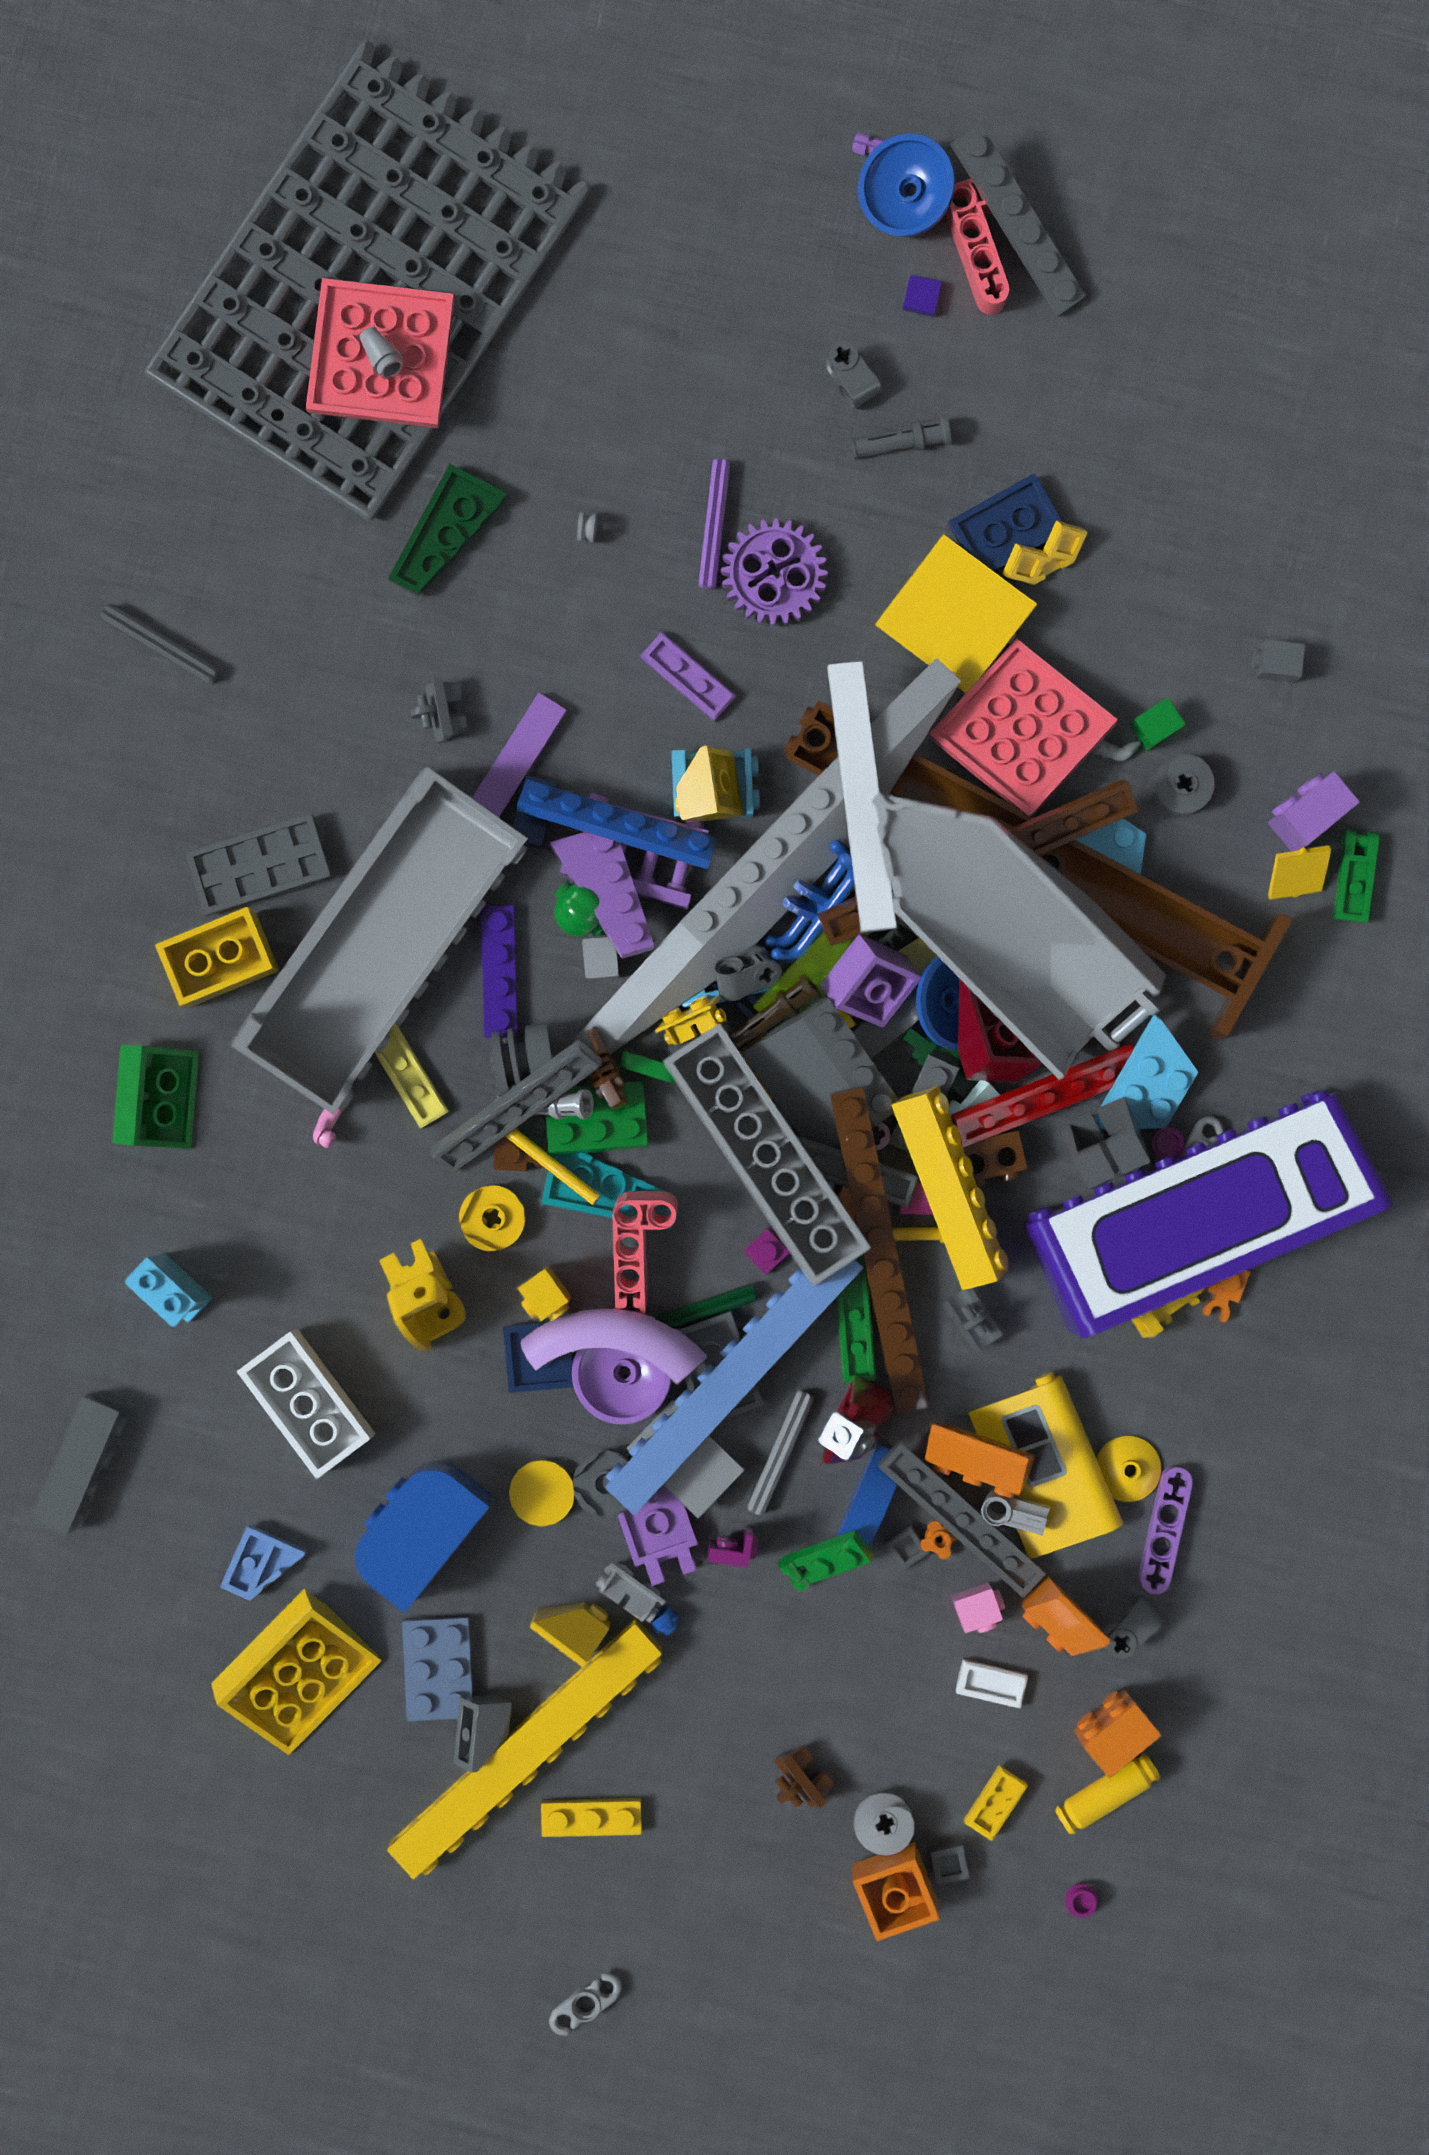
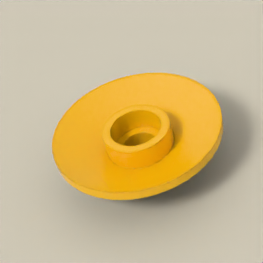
M1128 1435L1116 1437L1107 1442L1097 1455L1096 1459L1111 1495L1116 1500L1123 1502L1141 1500L1153 1492L1160 1480V1458L1156 1450L1139 1437ZM1128 1465H1134L1136 1468V1472L1132 1476L1125 1475V1468Z

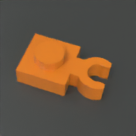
M1240 1272L1206 1287L1205 1291L1214 1295L1211 1300L1204 1304L1202 1314L1209 1316L1212 1308L1219 1306L1221 1309L1219 1321L1225 1323L1230 1316L1229 1300L1239 1303L1250 1272Z

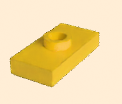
M999 1764L963 1819L964 1823L993 1841L1027 1789L1028 1783Z

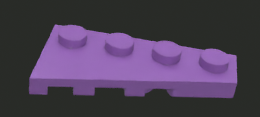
M587 832L550 842V847L555 855L559 857L571 880L578 887L591 889L599 897L600 903L594 912L599 920V924L620 957L623 959L653 950L654 944L620 842Z

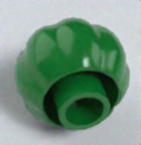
M565 880L553 894L558 898L554 907V918L557 925L566 934L573 937L584 938L589 933L596 937L603 931L594 912L599 906V897L591 889L578 887L575 882L570 883Z

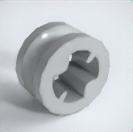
M584 511L580 512L577 541H582V539L586 538L589 540V543H594L597 513L587 516Z

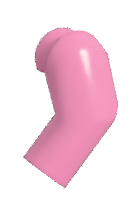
M325 1109L321 1113L312 1135L317 1145L321 1144L324 1148H330L335 1143L336 1134L331 1132L342 1112L340 1109H337L334 1115Z

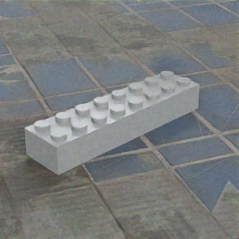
M720 1023L663 1060L664 1066L812 1287L871 1248Z

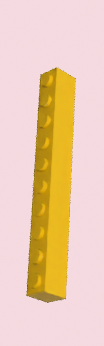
M635 1618L595 1654L584 1668L581 1667L519 1723L478 1772L471 1773L467 1771L398 1833L390 1841L387 1851L413 1880L421 1873L424 1876L428 1875L439 1864L440 1861L437 1858L446 1850L449 1853L456 1850L464 1841L462 1835L470 1828L474 1831L479 1829L489 1818L487 1813L495 1805L501 1808L513 1797L512 1790L518 1784L527 1785L538 1774L536 1768L545 1760L549 1764L556 1759L563 1751L561 1745L569 1738L573 1741L579 1738L588 1728L586 1723L594 1715L600 1718L612 1707L613 1704L610 1701L617 1694L626 1695L637 1684L635 1678L643 1671L648 1674L655 1669L662 1661L659 1656L662 1654L663 1647L641 1622Z

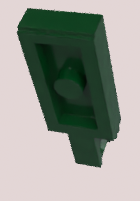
M911 1028L901 1038L915 1049L910 1056L922 1067L929 1052L959 1065V1070L950 1088L964 1099L979 1082V1080L966 1079L957 1050L943 1048L933 1042L927 1034L923 1038Z

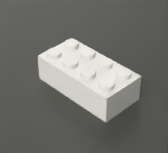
M298 1328L287 1333L237 1371L316 1479L376 1434Z

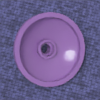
M580 1349L577 1351L572 1365L573 1387L581 1404L598 1419L612 1424H631L650 1416L665 1400L671 1384V1378L656 1365L635 1354L617 1349ZM622 1366H627L630 1369L631 1374L628 1378L620 1375V1368Z

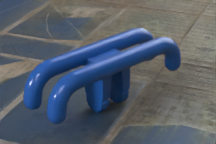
M833 840L830 843V850L838 855V861L819 888L799 879L794 884V888L798 893L810 899L808 903L786 896L782 901L784 907L799 916L785 934L781 936L767 934L764 936V945L774 948L771 955L775 961L790 963L801 959L823 931L817 914L843 903L855 887L851 853L848 846L843 842ZM846 871H847L846 877L843 879V881H842L841 884L838 886V888L836 889V891H835V892L833 893V895L830 897L829 895L831 894V892L834 890V888L836 887V885L839 883V881L841 880V878L844 876V874H845ZM811 921L813 922L794 948L789 950L781 949L792 945L801 936Z

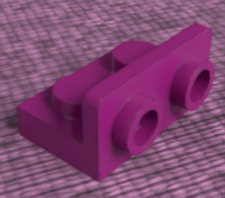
M745 1526L742 1545H737V1539L717 1536V1541H709L708 1562L748 1568L749 1559L756 1560L758 1536L753 1535L752 1527Z

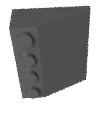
M821 994V998L818 1000L813 999L799 1009L798 1015L788 1017L742 1050L741 1053L798 1134L835 1148L840 1143L829 1093L862 1086L871 1128L894 1113L892 1104L899 1099L830 999Z

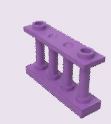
M590 793V799L610 804L608 803L609 798ZM613 805L619 808H623L632 812H636L645 816H649L658 820H662L671 824H675L684 828H688L709 835V831L703 829L704 824L699 822L685 821V823L682 824L657 816L631 810L628 808ZM620 843L625 854L627 845ZM646 851L640 874H636L635 879L632 878L638 897L688 910L691 895L686 893L687 888L684 887L690 864L677 860L672 882L668 883L666 888L654 885L655 879L652 876L659 854ZM562 864L561 875L570 878Z

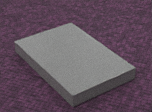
M674 1400L627 1447L629 1451L641 1438L647 1442L656 1433L651 1427L664 1413L670 1417L679 1408L674 1403ZM708 1435L663 1485L699 1518L736 1480L744 1469Z

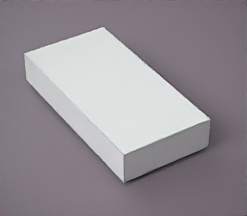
M963 1659L955 1691L957 1694L1021 1709L1028 1675Z

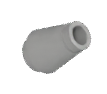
M376 327L365 329L360 335V340L374 373L380 375L383 379L394 377L404 366L401 352Z

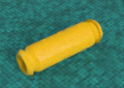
M1140 1753L1141 1757L1131 1760L1110 1779L1105 1774L1067 1798L1063 1806L1059 1807L1057 1805L1055 1812L1069 1834H1076L1075 1830L1087 1828L1151 1787L1153 1781L1159 1782L1161 1776L1146 1753Z

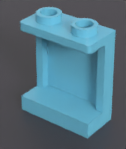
M744 748V751H734L744 816L727 819L753 818V809H760L759 789L752 788V777L758 776V756L751 757V748ZM672 750L674 821H682L675 806V799L677 797L676 786L697 754L685 753V750Z
M166 1253L146 1257L125 1280V1284L172 1327L177 1326L182 1319L188 1323L191 1322L213 1299L207 1291Z

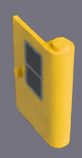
M1053 1372L1035 1378L1036 1384L1030 1390L977 1408L968 1413L978 1435L1036 1455L1024 1492L1021 1495L1014 1494L1016 1497L1050 1506L1043 1535L1017 1529L1027 1555L1031 1559L1109 1533L1123 1525L1122 1518L1062 1375L1055 1376Z

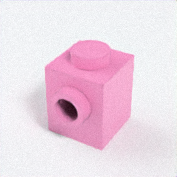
M989 1583L951 1595L965 1633L978 1630L979 1633L992 1630L997 1627V1622L1003 1620L1000 1610L1005 1609V1605L999 1589L993 1591Z

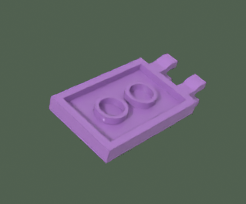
M664 1485L655 1492L635 1515L628 1509L618 1515L634 1565L636 1567L645 1563L652 1586L665 1582L666 1578L660 1562L678 1557L683 1575L696 1571L697 1566L689 1547L697 1545L698 1541L686 1506Z

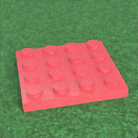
M322 278L306 402L307 412L439 428L455 303L454 294ZM376 327L401 352L404 366L394 377L383 379L380 375L374 373L360 340V335L365 329Z
M1016 639L929 733V738L1007 803L1018 808L1030 818L1035 815L1117 725L1118 719L1021 641Z

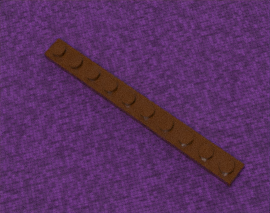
M1121 779L1010 828L1008 831L1039 856L1138 812L1129 782ZM891 883L892 898H894V893H893V888H892V883ZM857 897L817 914L831 947L864 933L861 932Z
M862 1086L831 1092L829 1095L857 1228L871 1247L863 1253L895 1411L896 1414L927 1408L929 1405L864 1089Z

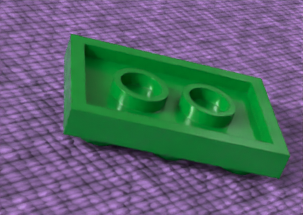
M643 1081L625 1082L622 1089L628 1104L619 1110L611 1108L605 1097L603 1099L599 1098L593 1085L571 1087L565 1093H578L582 1089H587L591 1092L594 1106L589 1119H580L578 1116H566L562 1120H557L551 1117V1115H546L548 1153L551 1156L648 1148Z

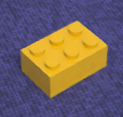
M249 907L155 944L179 1006L191 1008L280 971L255 910Z

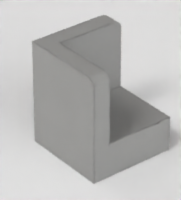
M608 937L582 939L585 977L587 979L620 978L618 952Z

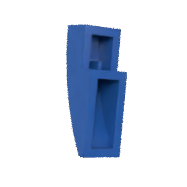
M879 1443L876 1444L849 1501L850 1505L836 1536L856 1530L870 1548L897 1486V1483L877 1465L891 1450L890 1448Z

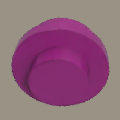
M1174 1127L1158 1129L1151 1139L1152 1150L1162 1159L1174 1155L1175 1158L1178 1157L1185 1146L1184 1136Z
M1077 1883L1067 1890L1065 1905L1073 1916L1086 1918L1096 1911L1098 1896L1090 1885Z

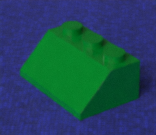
M120 1045L113 1144L191 1149L199 1051L140 1045Z

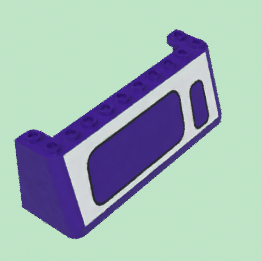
M1327 1089L1312 1091L1300 1097L1302 1103L1297 1105L1295 1102L1278 1109L1279 1115L1267 1120L1266 1115L1247 1122L1249 1128L1237 1133L1235 1129H1231L1217 1135L1218 1142L1209 1146H1206L1204 1142L1195 1144L1185 1149L1187 1155L1175 1160L1174 1155L1160 1159L1155 1162L1157 1168L1146 1173L1143 1168L1124 1175L1125 1182L1115 1186L1112 1181L1102 1184L1093 1189L1095 1194L1083 1199L1080 1194L1063 1201L1064 1208L1057 1211L1042 1207L1028 1214L1029 1220L1022 1222L1068 1331L1080 1338L1096 1335L1392 1207L1394 1204L1389 1192L1336 1093H1328Z

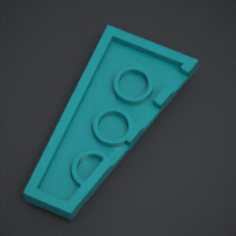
M586 1153L552 1156L601 1196L592 1205L548 1171L541 1205L613 1219L616 1201L623 1193L663 1190L629 1176L613 1166L604 1164ZM627 1204L620 1207L623 1214L627 1216H634L638 1213L632 1205ZM660 1204L654 1207V1211L660 1216H667L671 1213V1210L666 1205ZM672 1226L662 1230L671 1231Z

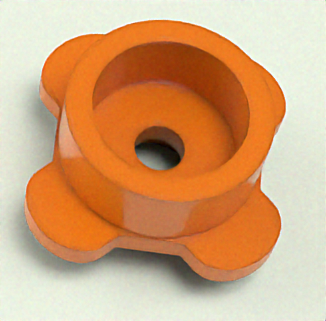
M936 1520L931 1521L927 1526L928 1529L924 1534V1539L920 1542V1547L925 1552L932 1551L936 1553L940 1559H947L951 1555L950 1548L952 1543L957 1538L949 1530L941 1526L940 1522ZM938 1537L942 1538V1541L940 1543H937L936 1541Z

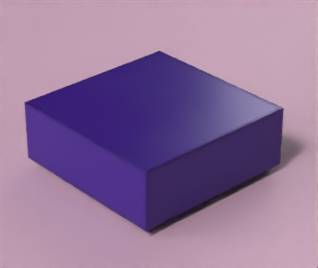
M910 274L902 310L934 317L942 282Z

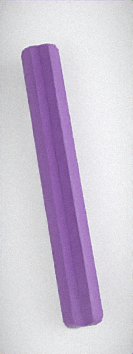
M714 459L712 464L699 575V587L704 589H715L717 583L730 472V462L725 459Z

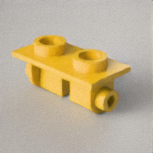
M706 995L690 1003V1008L681 1012L679 1008H676L662 1016L663 1022L655 1029V1032L658 1033L665 1030L664 1038L667 1044L678 1046L698 1035L693 1027L694 1024H696L701 1034L706 1033L719 1023L722 1026L723 1021H726V1014L723 1009H717L715 1005L721 999V996L718 995L708 999Z

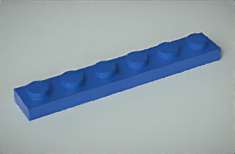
M528 779L525 782L516 811L705 869L709 867L717 837Z

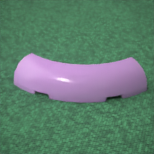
M599 1308L568 1314L538 1327L524 1337L520 1343L526 1358L535 1370L552 1359L568 1352L588 1348H610L629 1352L646 1359L665 1372L676 1384L708 1357L696 1343L679 1330L655 1320L654 1317L622 1309Z

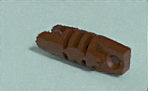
M592 1027L587 1033L596 1050L594 1053L601 1058L602 1066L589 1074L588 1077L599 1098L603 1099L605 1097L611 1108L619 1110L628 1104L622 1089L625 1082L610 1056L596 1027ZM575 1038L574 1040H572L571 1044L576 1042L579 1038Z

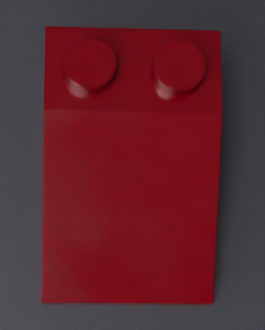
M960 979L958 1052L966 1079L1002 1082L1021 1081L1042 1064L1041 1061Z
M855 1375L836 1413L842 1414L852 1422L868 1419L878 1427L880 1421L887 1422L894 1405L890 1403L891 1392ZM875 1431L872 1435L875 1437V1441L869 1451L873 1449L879 1436V1433ZM824 1445L822 1462L827 1465L861 1459L862 1455L846 1460Z

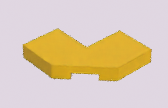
M1056 520L1043 551L1015 543L1003 574L1007 578L1035 585L1060 567L1064 569L1073 564L1088 532L1081 527Z

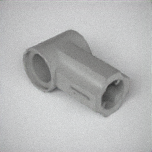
M991 1490L984 1500L981 1514L983 1519L992 1526L1006 1525L1043 1535L1050 1506L1016 1496L1008 1498ZM993 1501H1000L1005 1505L1006 1511L1001 1514L995 1513L991 1510L989 1504Z

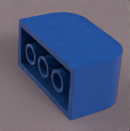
M429 1462L419 1467L408 1480L401 1477L385 1496L390 1501L387 1506L380 1503L365 1521L364 1525L368 1529L356 1547L355 1564L361 1578L403 1613L408 1610L487 1511L495 1496L460 1468L449 1462Z

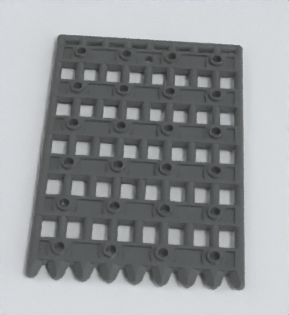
M364 40L165 337L144 372L146 377L364 519L371 521L377 516L434 428L375 421L381 426L363 451L348 441L362 419L347 417L336 433L321 423L326 415L315 413L308 415L294 406L310 378L314 340L302 332L318 310L322 278L340 280V275L354 254L370 263L359 283L374 284L381 272H384L398 281L395 287L454 294L455 303L449 346L463 325L472 329L480 336L464 360L453 352L448 351L441 419L589 195L591 185L586 181H580L565 193L561 190L565 178V169L561 163L551 164L537 175L534 173L538 159V152L533 145L523 147L512 157L506 155L511 140V135L507 128H498L483 140L479 136L484 119L479 110H472L455 122L452 120L456 107V98L452 92L443 93L432 103H426L425 99L429 88L427 77L423 74L417 75L401 87L398 85L402 70L400 60L397 57H390L377 68H372L370 65L375 48L373 43ZM344 93L360 102L345 127L329 117ZM371 111L387 120L372 145L356 135ZM400 128L415 139L398 162L383 151ZM427 146L442 157L425 180L410 169ZM308 147L324 156L309 181L293 172ZM453 163L469 173L454 198L438 188ZM335 165H338L352 175L335 199L320 188ZM480 181L497 191L481 215L465 206ZM364 182L379 193L364 216H361L347 206ZM507 199L524 209L509 233L492 223ZM390 200L406 209L391 234L375 225V222ZM272 201L288 210V213L273 235L257 226ZM535 216L551 226L536 251L519 241ZM420 218L432 226L433 229L417 252L404 244L402 240L416 219ZM299 219H302L316 229L301 252L298 253L284 242ZM446 235L461 246L444 270L429 260V258ZM328 236L343 247L326 271L311 260ZM472 253L488 263L473 287L457 278V275ZM238 255L251 263L252 267L238 288L234 289L223 282L221 278ZM499 270L515 280V283L500 305L484 295ZM265 272L280 283L263 308L249 299L248 296ZM292 290L305 298L307 302L293 323L289 325L275 314ZM202 309L217 320L201 344L185 335V332ZM230 327L244 336V338L227 362L212 351L226 329ZM258 345L270 353L271 356L254 380L239 369L254 346ZM284 362L299 373L283 397H280L268 389L267 385ZM165 363L181 373L177 380L161 371ZM192 381L208 390L204 398L188 389ZM219 399L235 408L231 416L215 406ZM277 410L284 412V417L280 421H275L272 418L273 413ZM247 416L263 426L259 433L242 424ZM393 433L407 442L408 445L391 469L377 460L376 457ZM274 434L290 444L286 451L270 442ZM301 452L317 461L313 469L297 459ZM328 470L345 479L341 487L324 477ZM356 487L372 497L368 505L351 495Z

